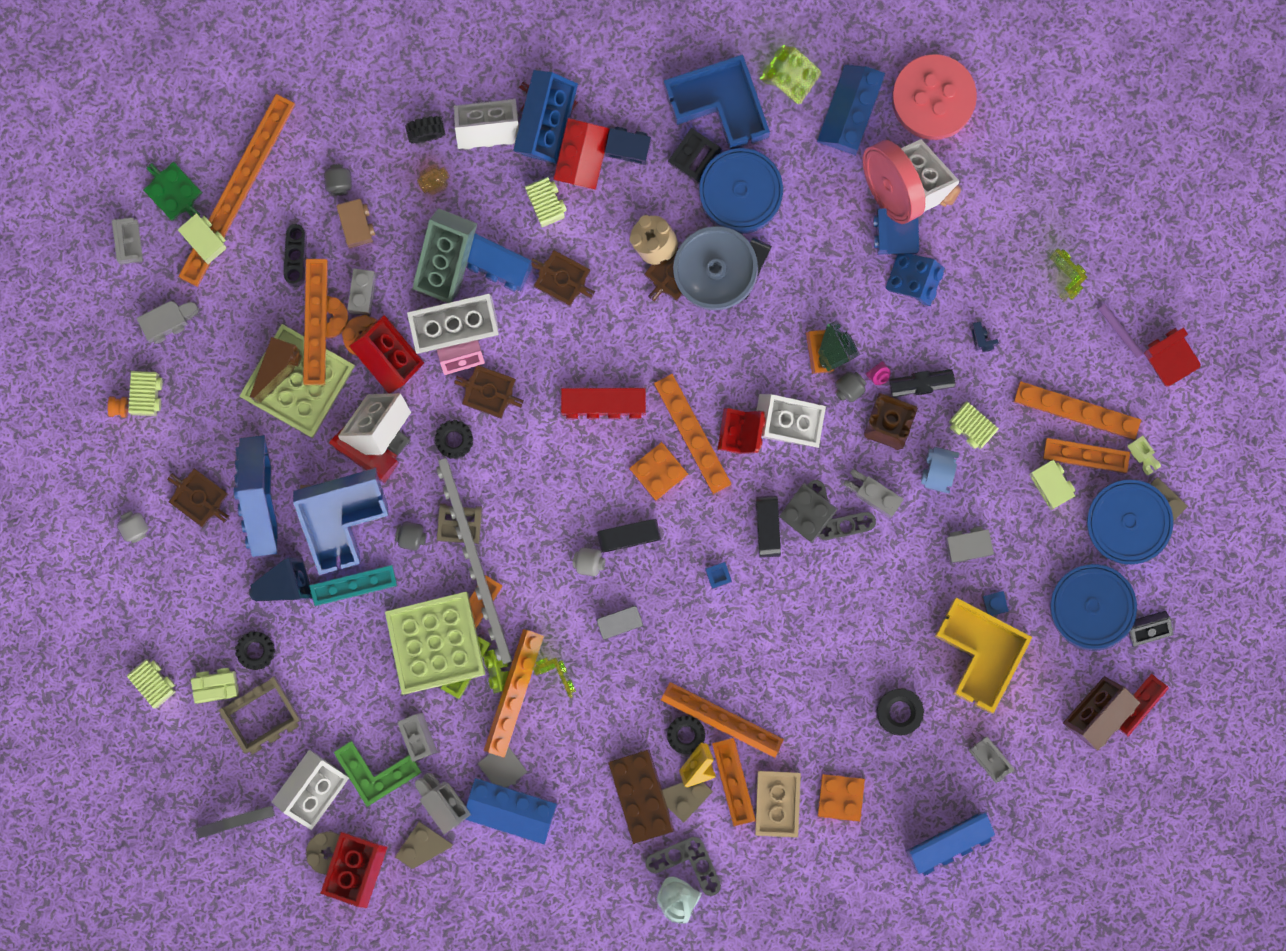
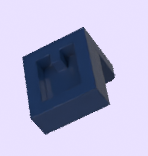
M981 321L972 323L970 328L976 351L982 349V353L995 350L994 346L999 344L998 339L986 341L985 339L988 338L986 327H982Z

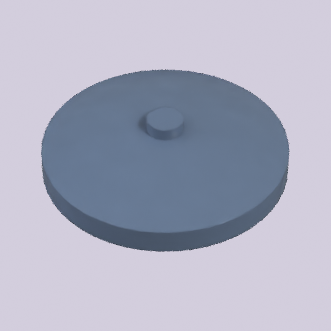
M707 227L691 234L679 247L674 259V278L682 295L695 306L707 310H723L737 305L749 295L757 280L758 261L753 247L743 235L726 227Z

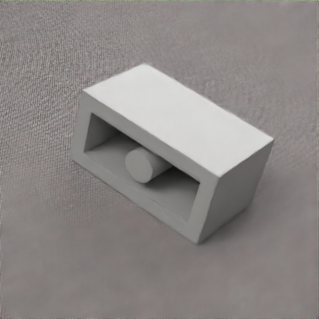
M353 269L347 309L350 314L371 316L377 276L374 271Z
M983 527L970 529L971 533L962 534V531L949 533L950 537H947L945 541L950 564L992 556L994 552L989 529L983 530Z

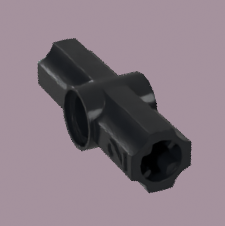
M953 369L936 372L922 371L913 373L911 376L890 379L892 397L910 394L924 395L933 393L936 390L955 387Z

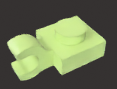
M1143 435L1127 446L1133 457L1139 463L1143 462V471L1146 475H1150L1153 472L1150 465L1153 466L1155 471L1161 467L1160 462L1152 455L1155 453Z

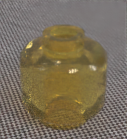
M433 164L419 173L417 181L425 194L435 195L448 187L447 179L450 176L445 167L440 168L437 164Z

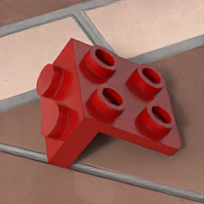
M1184 327L1179 331L1177 328L1172 329L1165 334L1167 338L1161 342L1159 339L1154 340L1148 344L1149 349L1144 352L1166 387L1173 385L1201 366L1198 358L1185 340L1188 333Z
M724 408L717 450L736 454L758 453L762 447L761 436L766 422L765 412L760 410L744 412Z

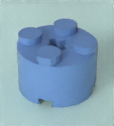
M935 446L933 449L929 448L926 457V464H929L928 469H923L921 484H924V488L950 493L949 487H952L957 468V459H954V457L959 458V452Z

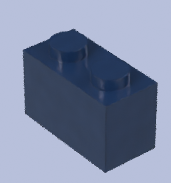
M622 127L610 128L605 157L646 165L651 137L642 131L631 133Z

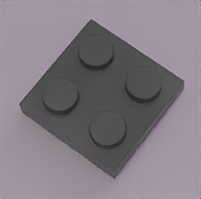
M803 483L779 515V518L809 542L813 543L838 508L806 483Z

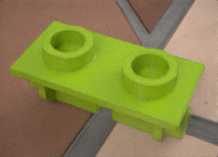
M493 649L486 652L484 664L489 671V686L495 694L503 691L509 671L501 672V668L508 667L507 663L503 664L502 660H497L495 650Z

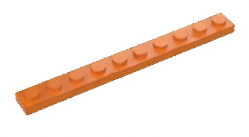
M275 94L209 218V222L212 224L210 229L214 234L218 231L225 238L295 107L294 102ZM193 248L178 277L198 287L211 262L207 264Z

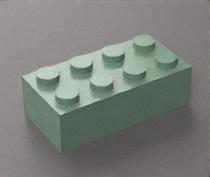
M437 209L429 219L412 289L447 303L453 302L460 292L477 223L445 210Z

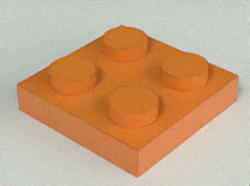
M662 442L629 468L655 501L688 476L685 469Z
M822 774L817 817L860 822L865 779Z

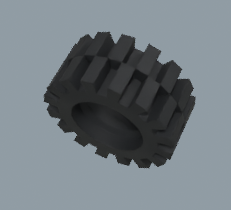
M440 116L415 119V121H410L405 125L408 141L411 144L430 142L445 136V129Z
M448 420L446 423H442L439 429L437 428L435 444L443 456L450 459H459V457H464L465 454L471 451L473 435L470 428L464 422ZM450 432H458L462 435V443L458 447L447 445L446 437Z
M251 631L242 635L243 637L239 638L238 644L235 646V655L238 658V662L245 668L252 670L264 669L267 665L269 666L271 660L275 657L274 643L271 641V638L257 631ZM255 642L260 643L263 647V654L258 659L250 658L247 653L249 645Z
M681 716L669 725L667 739L670 746L676 752L692 754L700 743H704L705 729L698 719L692 716ZM682 727L693 729L695 737L692 742L682 743L678 739V731Z

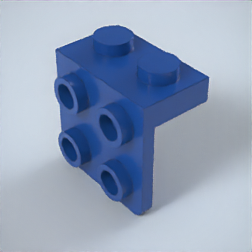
M887 208L878 209L876 215H873V227H877V235H874V248H877V255L917 254L919 252V217L906 224H899L887 216Z
M910 253L898 254L886 284V290L913 297L923 305L931 306L932 301L936 297L939 282L944 276L945 268L935 259Z

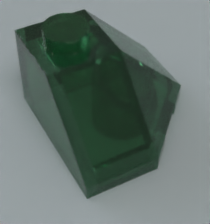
M837 320L827 325L818 352L820 355L819 361L827 371L839 367L860 355L851 335L839 329L841 325Z

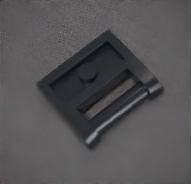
M691 128L668 160V164L699 184L706 166L714 159L716 154H720L722 149ZM704 146L709 148L708 153L697 169L692 171L689 168Z

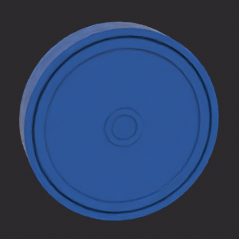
M746 148L727 150L717 155L706 166L699 186L700 203L705 215L714 225L733 229L740 234L755 232L769 224L779 211L783 198V181L775 164L764 154Z
M1121 480L1107 485L1094 497L1087 513V530L1093 545L1102 555L1120 564L1134 565L1153 559L1166 547L1173 531V513L1168 500L1157 488L1139 480Z
M1083 565L1069 571L1060 579L1052 594L1051 616L1056 630L1068 643L1083 650L1100 651L1117 645L1129 634L1136 619L1137 600L1131 584L1118 571L1104 565Z

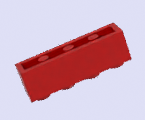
M561 388V415L566 416V419L569 420L578 419V416H587V419L591 420L599 419V416H608V419H620V416H629V419H642V416H646V388Z

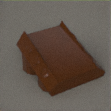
M879 393L864 436L867 440L876 441L895 450L903 449L916 416L917 406Z

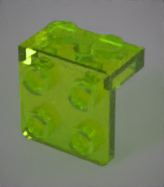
M783 45L775 52L772 62L764 68L760 80L765 84L776 86L794 103L801 104L821 76V70L795 47Z
M1057 248L1050 259L1072 280L1059 295L1065 302L1068 298L1073 300L1083 289L1081 285L1088 277L1085 275V269L1079 264L1075 265L1070 260L1071 256L1065 250Z
M546 657L535 662L536 666L533 667L536 676L556 668L569 699L574 697L573 693L576 690L571 679L566 680L564 673L567 672L563 660L558 661L557 658L548 660Z

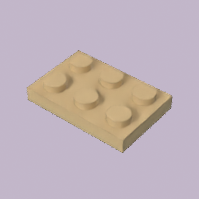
M758 771L755 836L798 837L801 773Z

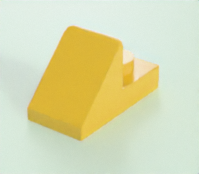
M700 743L680 768L679 773L685 787H690L716 777L711 764L714 759L708 744Z

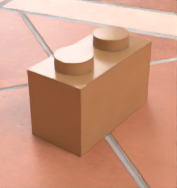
M361 199L336 205L349 249L372 243V236L376 234L373 224H368L366 216H370L367 203L363 204Z

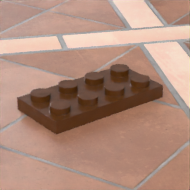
M648 749L608 762L633 844L674 832L675 830L650 750Z

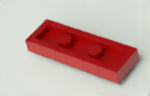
M1150 674L1133 695L1140 704L1135 712L1122 723L1119 730L1129 737L1167 692L1169 687L1153 674Z

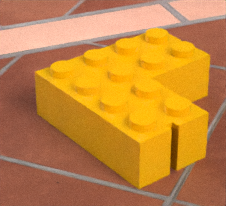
M955 598L945 615L948 619H943L934 637L972 656L953 694L969 703L975 701V706L993 714L1032 637Z

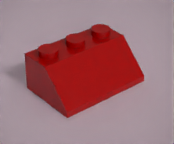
M568 118L553 180L596 190L610 128Z
M385 315L363 331L349 345L351 350L388 394L405 385L424 364L422 359Z
M343 428L330 440L329 444L364 470L376 468L379 480L383 483H386L399 464L396 460L397 455L388 449L382 455H365L340 440L338 435Z
M341 832L320 894L356 907L367 908L388 847Z

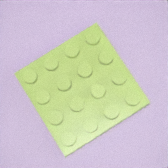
M281 324L274 338L297 346L301 351L300 355H302L299 366H295L294 371L259 404L250 398V394L262 364L263 355L239 397L305 435L314 438L355 365L326 349L325 385H304V336Z
M468 592L385 612L401 693L403 695L485 675Z

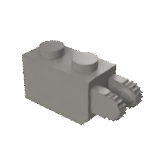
M169 301L136 319L147 341L158 344L166 339L165 336L184 331V327L188 325L187 320L198 315L199 307L193 302H187V304L179 306L177 303Z
M852 469L850 474L862 481L863 485L861 488H858L847 480L844 481L843 485L856 493V497L891 519L904 499L871 477H865Z
M427 773L422 779L416 780L415 787L422 796L419 799L444 834L471 815L449 783L443 782L440 784L431 773Z

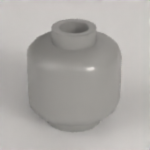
M129 511L120 516L121 521L118 522L117 528L124 541H131L133 544L147 537L146 533L149 527L141 513L133 514L132 511Z
M583 547L574 554L573 568H576L577 573L580 575L594 577L599 574L600 570H604L605 558H602L600 550Z

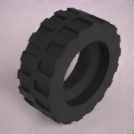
M903 688L893 689L885 693L879 700L876 709V716L880 726L886 732L898 736L914 732L919 728L924 718L923 703L919 696L911 690ZM899 701L908 704L911 710L909 719L902 723L895 722L890 716L891 706Z

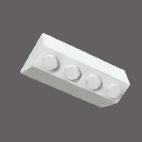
M490 294L407 312L416 354L499 335L497 317Z

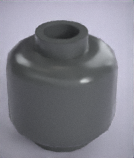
M342 164L331 165L330 169L324 172L325 190L331 193L332 196L348 194V191L352 188L350 170L343 168Z
M846 372L835 382L837 389L835 394L842 402L846 400L853 403L865 393L866 382L859 373Z
M405 521L397 527L395 542H398L400 548L417 551L420 545H425L427 533H424V528L421 524Z

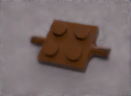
M678 247L675 254L669 260L665 259L660 262L661 264L657 265L652 264L644 274L655 286L654 290L648 295L654 302L661 293L669 295L676 302L682 296L676 284L673 271Z
M553 250L551 256L544 264L534 258L531 259L532 267L539 270V277L534 284V288L569 307L572 306L575 298L580 293L590 299L593 298L595 291L585 286V281L591 271L589 268Z
M479 365L475 367L474 373L469 380L459 376L455 378L454 384L465 387V397L462 405L500 419H502L505 409L509 404L522 408L524 400L513 396L515 378Z
M195 468L183 480L174 475V473L170 474L172 478L168 477L167 480L177 487L175 494L168 501L170 504L202 528L214 516L223 521V523L227 521L225 518L228 519L229 515L220 509L222 502L229 495L227 492Z

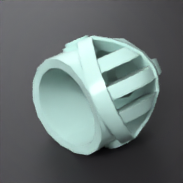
M668 877L664 880L658 892L657 903L661 907L664 916L671 922L688 923L692 910L702 893L693 889L688 883L679 878Z

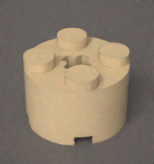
M644 215L640 217L633 227L629 238L630 243L639 256L646 263L653 265L661 264L660 262L665 259L669 260L675 254L678 247L675 232L667 221L659 216Z

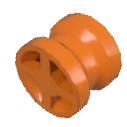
M110 396L108 399V416L120 415L122 418H126L128 415V397L118 399L115 396Z

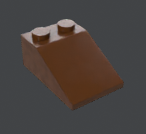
M271 337L250 394V398L254 402L260 404L294 371L295 366H299L302 355H300L301 351L296 345Z

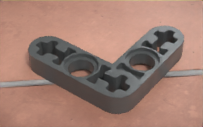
M819 480L811 481L808 486L813 488V484H816L817 487H821L822 490L819 491V494L828 501L824 484ZM869 512L836 519L831 518L826 525V528H830L831 532L828 533L827 537L824 534H819L818 538L827 541L868 532L875 527L876 518ZM864 516L872 519L868 528L862 524L858 525L859 530H855L853 518H857V522L862 521ZM847 520L851 523L852 528L849 532H843L840 529L842 521Z
M269 806L196 828L198 838H204L235 827L274 817L273 806Z
M690 837L647 857L645 865L651 873H659L690 860L700 886L706 895L714 896L721 889L720 881L706 848L698 837ZM692 840L695 843H700L698 847L699 853H705V856L698 857L695 861L692 860V856H696L695 852L688 849ZM678 849L680 851L681 857L678 861L669 859L668 854L670 850ZM665 852V858L669 865L665 866V863L662 862L659 864V869L650 868L651 858L655 857L656 860L662 858L660 854ZM700 860L708 862L709 869L706 872L702 873L697 870L696 866ZM713 872L714 876H710L712 883H717L714 892L705 889L708 885L705 878L701 881L700 876H706Z

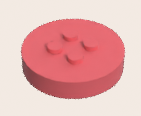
M935 54L922 56L908 63L898 75L892 92V106L900 124L913 135L928 140L948 138L964 128L973 114L977 100L976 86L969 71L955 59Z
M882 140L867 148L863 154V170L870 191L881 209L887 208V216L899 224H906L921 216L925 210L924 189L914 165L905 152L889 140Z

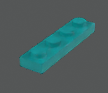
M393 565L310 585L314 606L316 607L398 585Z

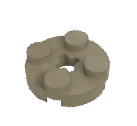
M327 831L315 835L309 841L306 848L307 863L314 871L324 875L327 874L332 857L329 856L326 860L321 850H326L327 847H330L331 852L334 853L339 834Z

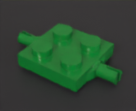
M172 162L161 172L153 163L146 168L154 178L143 191L171 221H174L180 214L185 212L191 217L196 213L199 216L201 215L193 207V204L203 192L175 162Z

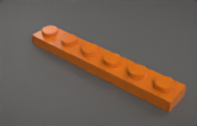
M306 259L304 385H325L327 259Z
M673 374L655 382V388L712 494L714 495L731 486L732 484Z
M1022 381L1019 382L1014 398L1015 403L1131 440L1136 439L1141 419Z
M526 629L522 630L483 751L505 758L544 638L543 635Z
M669 682L661 698V701L774 758L783 743V738L672 682Z

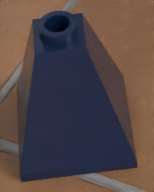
M286 558L252 583L249 589V595L253 601L313 599L303 558Z

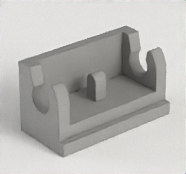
M134 218L112 220L117 262L120 265L143 262L138 220H134Z
M423 713L397 722L412 762L438 753Z
M988 737L982 738L968 750L995 783L1002 781L1006 775L1015 770Z

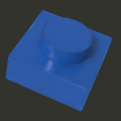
M725 562L705 569L712 589L732 582Z
M1004 591L982 596L987 614L994 616L1009 612Z

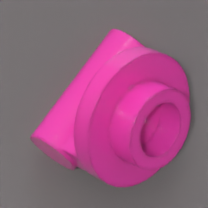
M881 361L865 374L875 385H882L889 380L891 371Z

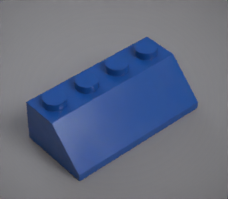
M844 65L820 131L818 143L856 156L886 73L866 66Z
M533 70L513 149L514 152L553 164L558 163L578 83L553 72Z
M475 233L466 268L473 273H478L479 271L485 274V278L496 283L498 280L504 283V287L513 292L518 290L521 292L532 271V262Z
M475 778L466 806L471 815L465 820L545 845L557 803Z
M980 812L906 850V853L917 874L923 873L926 876L935 871L934 867L942 863L945 866L954 861V856L958 854L965 856L972 852L973 846L980 844L982 847L992 842L991 837L995 836L987 813Z

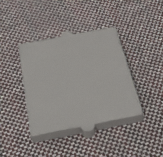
M509 746L505 758L489 753L488 756L477 763L491 783L506 788L511 784L515 785L516 780L528 772Z

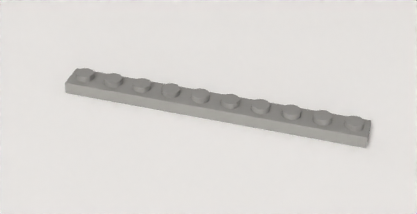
M447 458L439 460L440 466L436 467L439 478H444L446 484L443 487L446 499L450 498L452 506L449 507L452 519L457 518L459 526L455 528L458 538H463L465 547H462L465 559H470L472 565L468 569L472 580L476 579L478 584L475 591L478 600L482 599L485 606L481 610L484 619H489L491 628H488L491 640H496L498 648L494 650L497 660H502L503 664L512 662Z

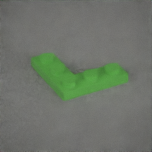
M353 741L333 752L367 807L422 773L415 761L412 762L409 755L374 777Z

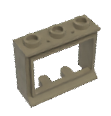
M276 676L218 710L244 754L250 752L251 755L263 749L261 745L266 741L271 744L281 738L279 735L281 732L287 730L289 733L298 728V722L301 721ZM276 688L292 717L247 744L231 714Z

